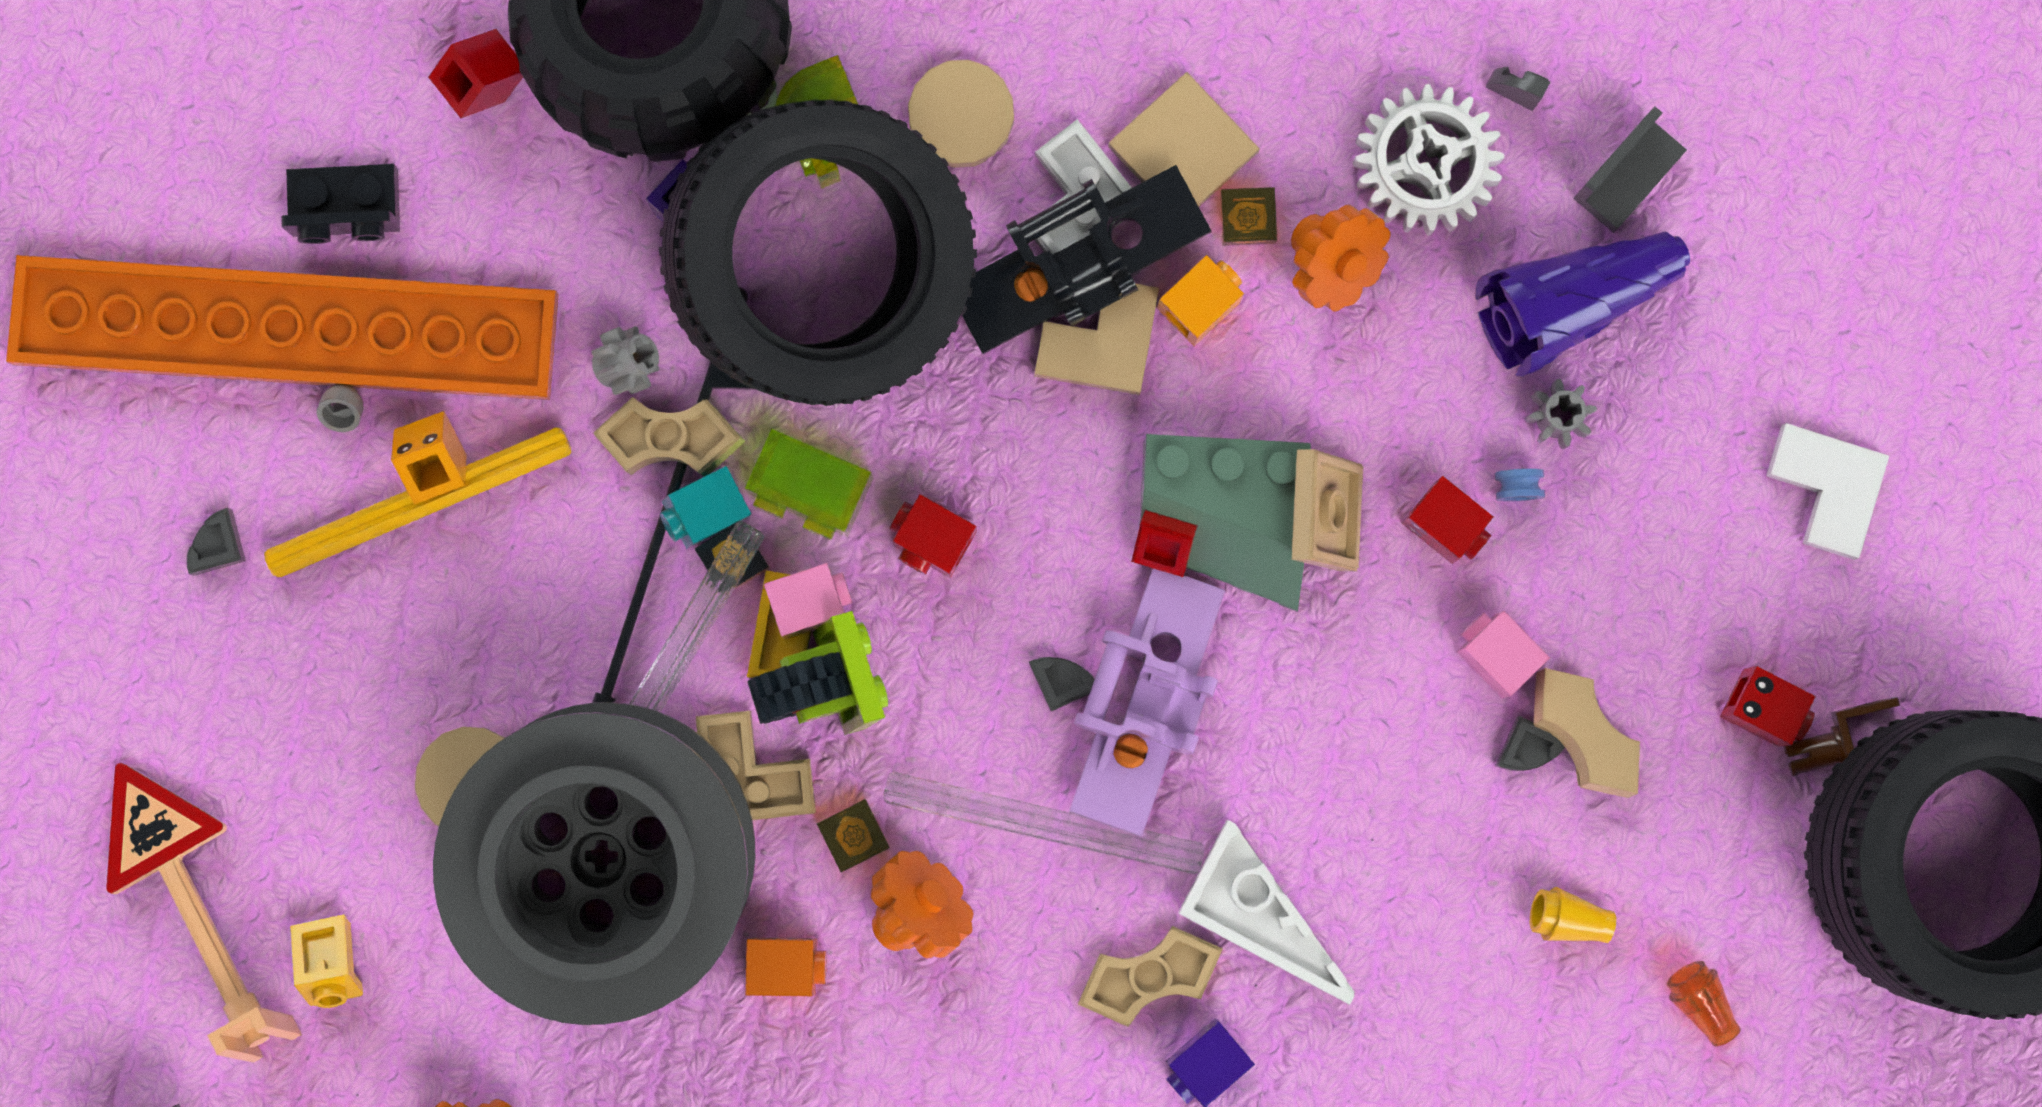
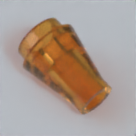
M1696 961L1682 967L1668 979L1667 986L1671 991L1669 995L1670 1001L1707 1036L1713 1046L1724 1045L1740 1033L1741 1028L1734 1018L1717 970L1709 969L1704 961Z

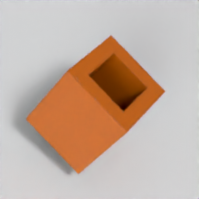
M747 939L745 996L812 997L816 994V984H826L827 953L826 951H817V939Z

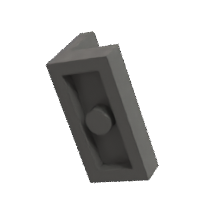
M1656 106L1651 109L1573 198L1613 233L1687 151L1686 148L1655 123L1663 113Z

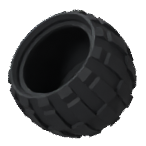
M509 0L510 43L514 47L519 61V71L542 108L563 130L575 133L586 140L590 147L626 159L628 155L633 156L634 153L647 155L649 160L654 162L684 159L686 157L685 151L708 143L713 138V135L722 131L731 123L749 113L752 114L760 111L777 86L775 76L779 65L785 64L789 53L792 24L789 16L788 0H703L702 11L697 24L688 37L678 46L664 54L641 59L618 56L608 52L594 42L583 28L580 20L585 5L589 0Z

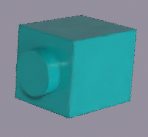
M727 466L669 494L661 501L666 509L660 512V517L666 531L674 542L681 539L686 549L733 526L739 521H743L751 515Z

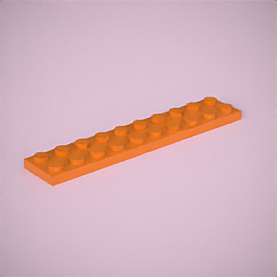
M16 255L6 362L17 366L324 386L344 384L355 388L550 400L559 294L556 290Z

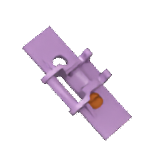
M1152 568L1130 635L1105 631L1102 642L1107 645L1083 714L1077 713L1074 725L1096 734L1069 812L1142 837L1171 750L1186 755L1194 754L1199 739L1198 736L1194 735L1205 699L1213 697L1218 680L1213 677L1197 676L1225 593L1224 589L1187 576L1180 577ZM1170 635L1177 640L1181 650L1180 656L1175 662L1162 661L1152 652L1150 644L1156 636ZM1128 655L1142 660L1143 664L1123 723L1120 726L1104 721L1125 657Z

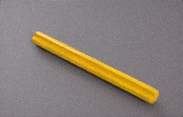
M555 427L466 465L464 487L415 505L406 490L269 548L264 552L268 569L273 576H286L567 457L571 454L568 438L561 428Z

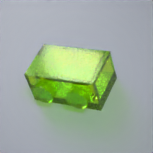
M771 429L745 486V490L749 495L756 497L752 505L755 508L780 519L783 518L786 511L805 519L802 528L825 539L832 540L835 532L846 537L849 536L874 478L872 472Z

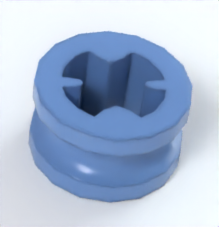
M1513 469L1496 472L1495 480L1501 483V490L1496 493V500L1529 501L1545 498V490L1540 489L1538 484L1539 480L1544 477V470Z

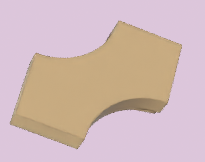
M632 397L593 432L603 446L630 475H633L649 464L674 461L689 465L705 477L746 442L707 399L702 400L687 410L665 413L651 410Z
M1548 668L1537 672L1533 725L1551 733L1567 749L1576 767L1578 786L1625 798L1638 794L1640 741L1623 735L1606 719L1596 699L1594 679Z
M1171 926L1165 938L1157 946L1141 955L1129 958H1116L1100 953L1078 1001V1005L1129 1027L1140 1010L1158 998L1169 995H1184L1201 999L1223 948Z

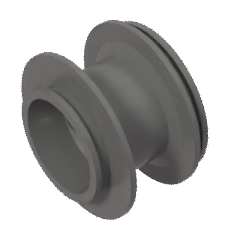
M593 702L570 706L544 715L498 742L479 758L457 785L443 813L435 841L433 884L437 907L447 935L460 958L485 986L508 1003L533 1015L561 1023L605 1025L624 1022L663 1008L681 997L702 979L723 953L743 912L754 877L756 848L753 820L745 794L730 766L707 740L689 726L669 715L634 704ZM603 786L614 791L618 799L616 812L604 815L599 814L593 809L589 798L593 788ZM545 813L561 815L568 825L566 838L562 840L547 838L540 828L542 815ZM644 817H655L660 820L666 830L665 840L655 845L642 841L637 833L638 821ZM602 840L608 841L607 846L610 851L618 853V856L613 857L607 866L601 865L600 856L592 855L591 850H594ZM544 869L558 871L565 881L564 893L558 896H550L544 893L538 884L539 872ZM642 873L656 875L663 884V895L655 900L642 898L635 889L634 880L636 876ZM593 899L607 902L613 911L612 922L603 926L590 922L585 914L586 902Z

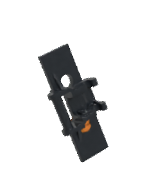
M1177 165L1107 202H1104L1095 183L1090 179L1082 184L1084 189L1020 224H1017L1015 220L1007 224L1006 227L1018 250L976 272L975 277H971L969 288H973L971 297H967L965 303L967 310L962 315L982 354L984 355L1041 323L1065 314L1071 326L1083 321L1101 309L1139 291L1132 277L1139 274L1140 270L1210 234L1212 231ZM1095 208L1101 221L1088 229L1090 235L1054 254H1051L1049 250L1034 256L1028 243ZM1125 220L1138 223L1143 231L1140 243L1131 249H1121L1112 241L1113 229L1118 223Z

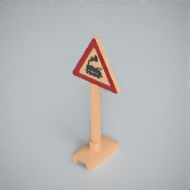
M118 763L115 766L106 890L108 893L116 895L153 873L160 872L226 1004L223 1010L229 1023L207 1036L217 1055L254 1063L263 1058L258 1045L267 1041L269 1035L294 1040L302 1034L292 1015L261 1008L255 994L252 992L248 993L182 861L186 854L226 832L227 826L225 823L128 765Z

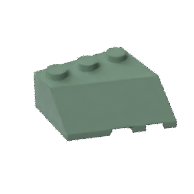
M1146 434L1143 444L1139 527L1145 510L1198 525L1187 569L1203 573L1231 584L1235 588L1250 594L1259 595L1297 612L1304 563L1291 560L1297 450L1311 449V443Z

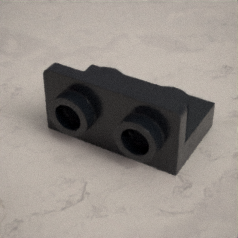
M394 164L286 169L288 215L281 216L282 228L290 235L298 237V242L304 244H323L331 241V235L352 234V239L356 241H379L385 238L384 232H400L398 168Z

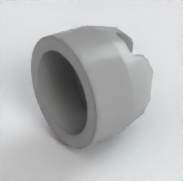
M334 385L328 388L322 395L317 408V417L330 430L336 432L352 431L359 425L364 409L363 399L357 393V390L349 385Z

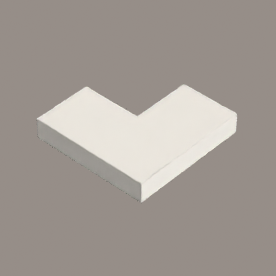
M1078 119L1035 151L1036 158L1066 194L1055 204L1083 190L1082 184L1090 179L1095 183L1104 202L1132 188ZM1095 208L1035 239V241L1044 253L1050 250L1051 254H1054L1090 235L1088 229L1101 220Z
M1785 423L1781 425L1766 476L1817 492L1802 544L1855 560L1860 558L1889 455Z

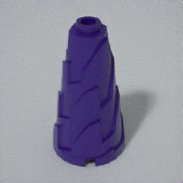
M1665 231L1637 240H1625L1604 246L1579 249L1548 259L1530 261L1494 270L1480 277L1476 284V300L1488 295L1490 305L1489 308L1478 312L1484 333L1496 356L1507 370L1521 365L1517 368L1516 376L1524 377L1534 373L1554 361L1566 350L1599 333L1614 319L1655 296L1654 293L1683 278L1686 266L1690 264L1689 250L1679 236L1673 237Z

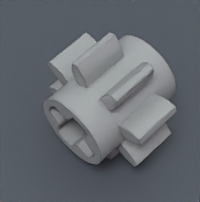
M636 326L625 331L617 327L601 334L600 338L604 346L592 350L591 353L593 355V371L599 382L606 387L612 388L614 395L625 391L634 394L651 387L647 375L659 371V353L654 342L648 336L639 334V329Z
M1557 379L1551 385V397L1538 390L1531 396L1533 402L1539 408L1537 412L1527 416L1525 421L1537 423L1538 428L1541 430L1537 442L1541 443L1549 437L1558 438L1560 448L1566 449L1571 443L1570 432L1573 431L1577 436L1583 438L1591 433L1590 428L1583 421L1585 417L1597 411V407L1585 405L1584 400L1581 398L1585 389L1583 385L1574 391L1564 390L1561 379ZM1558 403L1562 411H1570L1572 418L1563 425L1560 418H1552L1550 415V411Z

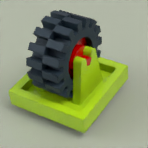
M853 611L832 616L813 631L817 647L786 656L780 660L781 668L766 672L747 681L760 724L779 721L793 716H797L798 722L801 724L838 713L844 735L864 730L884 719L883 708L888 707V697L884 683L879 675L872 676L866 655L872 653L868 631L863 622L856 623Z

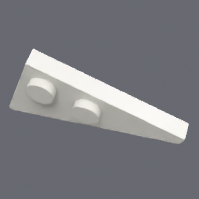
M1226 820L1178 914L1350 1005L1355 996L1354 990L1347 982L1343 973L1335 962L1331 960L1312 933L1313 931L1287 895L1278 886L1265 864L1261 862L1243 837L1237 825Z

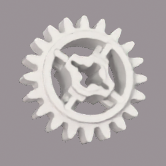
M1425 84L1419 100H1415L1412 92L1408 88H1404L1399 97L1400 107L1392 100L1385 98L1380 105L1384 118L1375 114H1369L1365 121L1367 128L1374 134L1361 133L1356 139L1355 144L1369 152L1357 155L1353 161L1354 167L1369 171L1359 179L1356 185L1358 189L1373 187L1376 190L1367 206L1373 208L1381 203H1386L1388 209L1384 215V222L1389 223L1396 215L1401 214L1404 216L1403 229L1406 233L1412 229L1417 220H1421L1426 235H1432L1437 226L1438 219L1442 221L1444 227L1449 232H1452L1458 224L1456 213H1459L1465 220L1471 222L1477 216V211L1472 201L1479 205L1487 206L1493 197L1483 186H1497L1502 178L1499 173L1490 170L1489 167L1500 164L1504 159V153L1488 149L1501 136L1500 132H1483L1481 130L1490 114L1483 112L1475 117H1471L1469 110L1472 107L1473 98L1469 96L1459 106H1456L1452 102L1454 92L1451 87L1445 90L1440 100L1434 99L1430 84ZM1426 121L1448 127L1459 138L1441 135L1434 129L1432 124H1427ZM1405 127L1408 135L1406 140L1407 150L1398 159L1387 163L1386 151L1388 141L1396 131ZM1425 150L1428 158L1437 156L1439 159L1433 170L1428 162L1419 164L1418 158L1422 151ZM1469 158L1470 168L1466 184L1458 192L1452 194L1449 186L1451 167L1455 166L1458 161ZM1400 181L1401 183L1416 185L1423 191L1425 196L1430 195L1431 199L1413 196L1402 189L1396 182Z

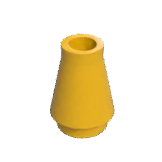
M1553 887L1550 891L1540 889L1535 895L1530 910L1529 924L1531 931L1541 934L1542 939L1545 941H1599L1609 943L1616 928V914L1614 911L1598 907L1563 889Z

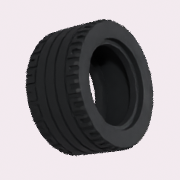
M809 100L762 109L744 116L713 135V138L708 143H704L698 149L699 152L686 163L687 168L684 173L679 174L676 180L677 184L668 197L670 200L668 209H664V223L659 235L662 237V247H659V256H661L662 261L660 272L661 275H664L666 283L663 287L671 302L669 304L670 308L677 315V323L689 336L688 339L692 345H695L700 350V354L709 359L720 371H723L729 377L742 384L777 398L810 405L821 404L830 406L841 403L853 404L856 400L866 401L872 399V396L889 393L890 388L893 386L901 387L907 382L909 377L923 371L922 366L926 363H932L939 349L945 348L949 343L947 338L952 332L956 333L959 326L957 321L960 315L965 314L967 310L965 306L967 297H971L973 288H969L971 277H975L976 269L973 268L974 258H977V249H973V238H976V231L972 229L970 221L973 219L971 210L966 208L965 201L967 197L965 191L961 192L957 185L960 182L959 179L949 171V164L946 159L940 158L936 154L937 148L922 139L923 135L917 130L908 129L906 122L890 117V114L883 110L876 111L872 109V106L835 100ZM812 158L832 162L850 170L863 179L876 192L883 202L893 225L896 240V263L887 294L876 311L863 324L850 333L831 341L816 344H795L781 338L764 326L746 304L734 274L732 246L736 224L741 211L755 189L779 169L796 161Z
M1944 710L1912 714L1907 716L1906 719H1897L1889 722L1888 727L1877 728L1873 731L1872 736L1864 737L1858 741V746L1848 754L1849 756L1843 763H1837L1832 768L1833 773L1829 778L1825 779L1822 785L1824 789L1821 795H1817L1814 801L1813 813H1810L1809 816L1811 824L1809 832H1806L1805 840L1807 844L1806 851H1804V859L1807 860L1808 869L1805 870V878L1808 879L1810 887L1808 893L1810 898L1814 899L1816 905L1814 911L1816 916L1822 921V929L1825 933L1831 935L1833 938L1831 943L1834 948L1843 952V959L1849 964L1855 965L1857 972L1863 977L1871 978L1873 984L1887 989L1894 995L1957 1014L1983 1019L1986 1017L1995 1020L2005 1019L2006 1017L2019 1019L2025 1018L2027 1014L2033 1016L2042 1014V718L2006 711ZM1978 769L2002 781L2020 798L2027 808L2036 827L2040 843V875L2032 901L2018 922L2010 930L1986 945L1955 952L1935 938L1917 916L1905 885L1903 855L1908 831L1924 802L1946 782L1966 772Z

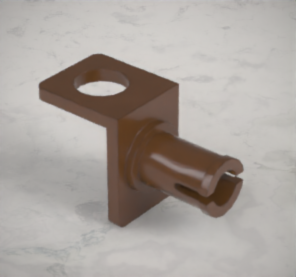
M1898 697L1833 711L1831 715L1834 726L1830 728L1831 733L1794 741L1792 745L1783 746L1788 757L1809 753V757L1789 762L1788 766L1791 776L1794 777L1800 773L1843 763L1849 756L1848 754L1854 749L1846 718L1900 706Z

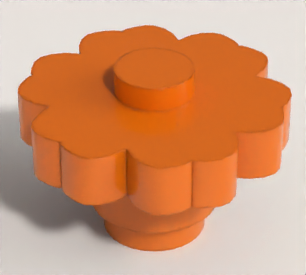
M1350 204L1344 205L1338 210H1332L1325 216L1312 214L1302 219L1295 227L1291 237V246L1295 250L1294 263L1300 268L1295 274L1292 283L1298 290L1300 297L1316 309L1327 306L1333 312L1339 311L1345 306L1355 304L1362 294L1363 287L1374 285L1388 262L1389 255L1383 248L1388 243L1391 232L1385 227L1384 220L1368 208L1358 211Z
M900 851L873 875V888L870 895L878 907L872 920V930L877 940L887 949L901 951L915 947L924 958H945L960 945L961 941L972 933L971 921L973 919V910L969 904L961 899L964 891L962 884L952 876L944 864L934 863L931 865L927 857L919 851Z

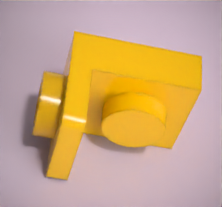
M344 914L290 926L294 986L310 1006L321 1008L337 1007L344 1004L347 999L363 995L362 983L354 973L351 923Z

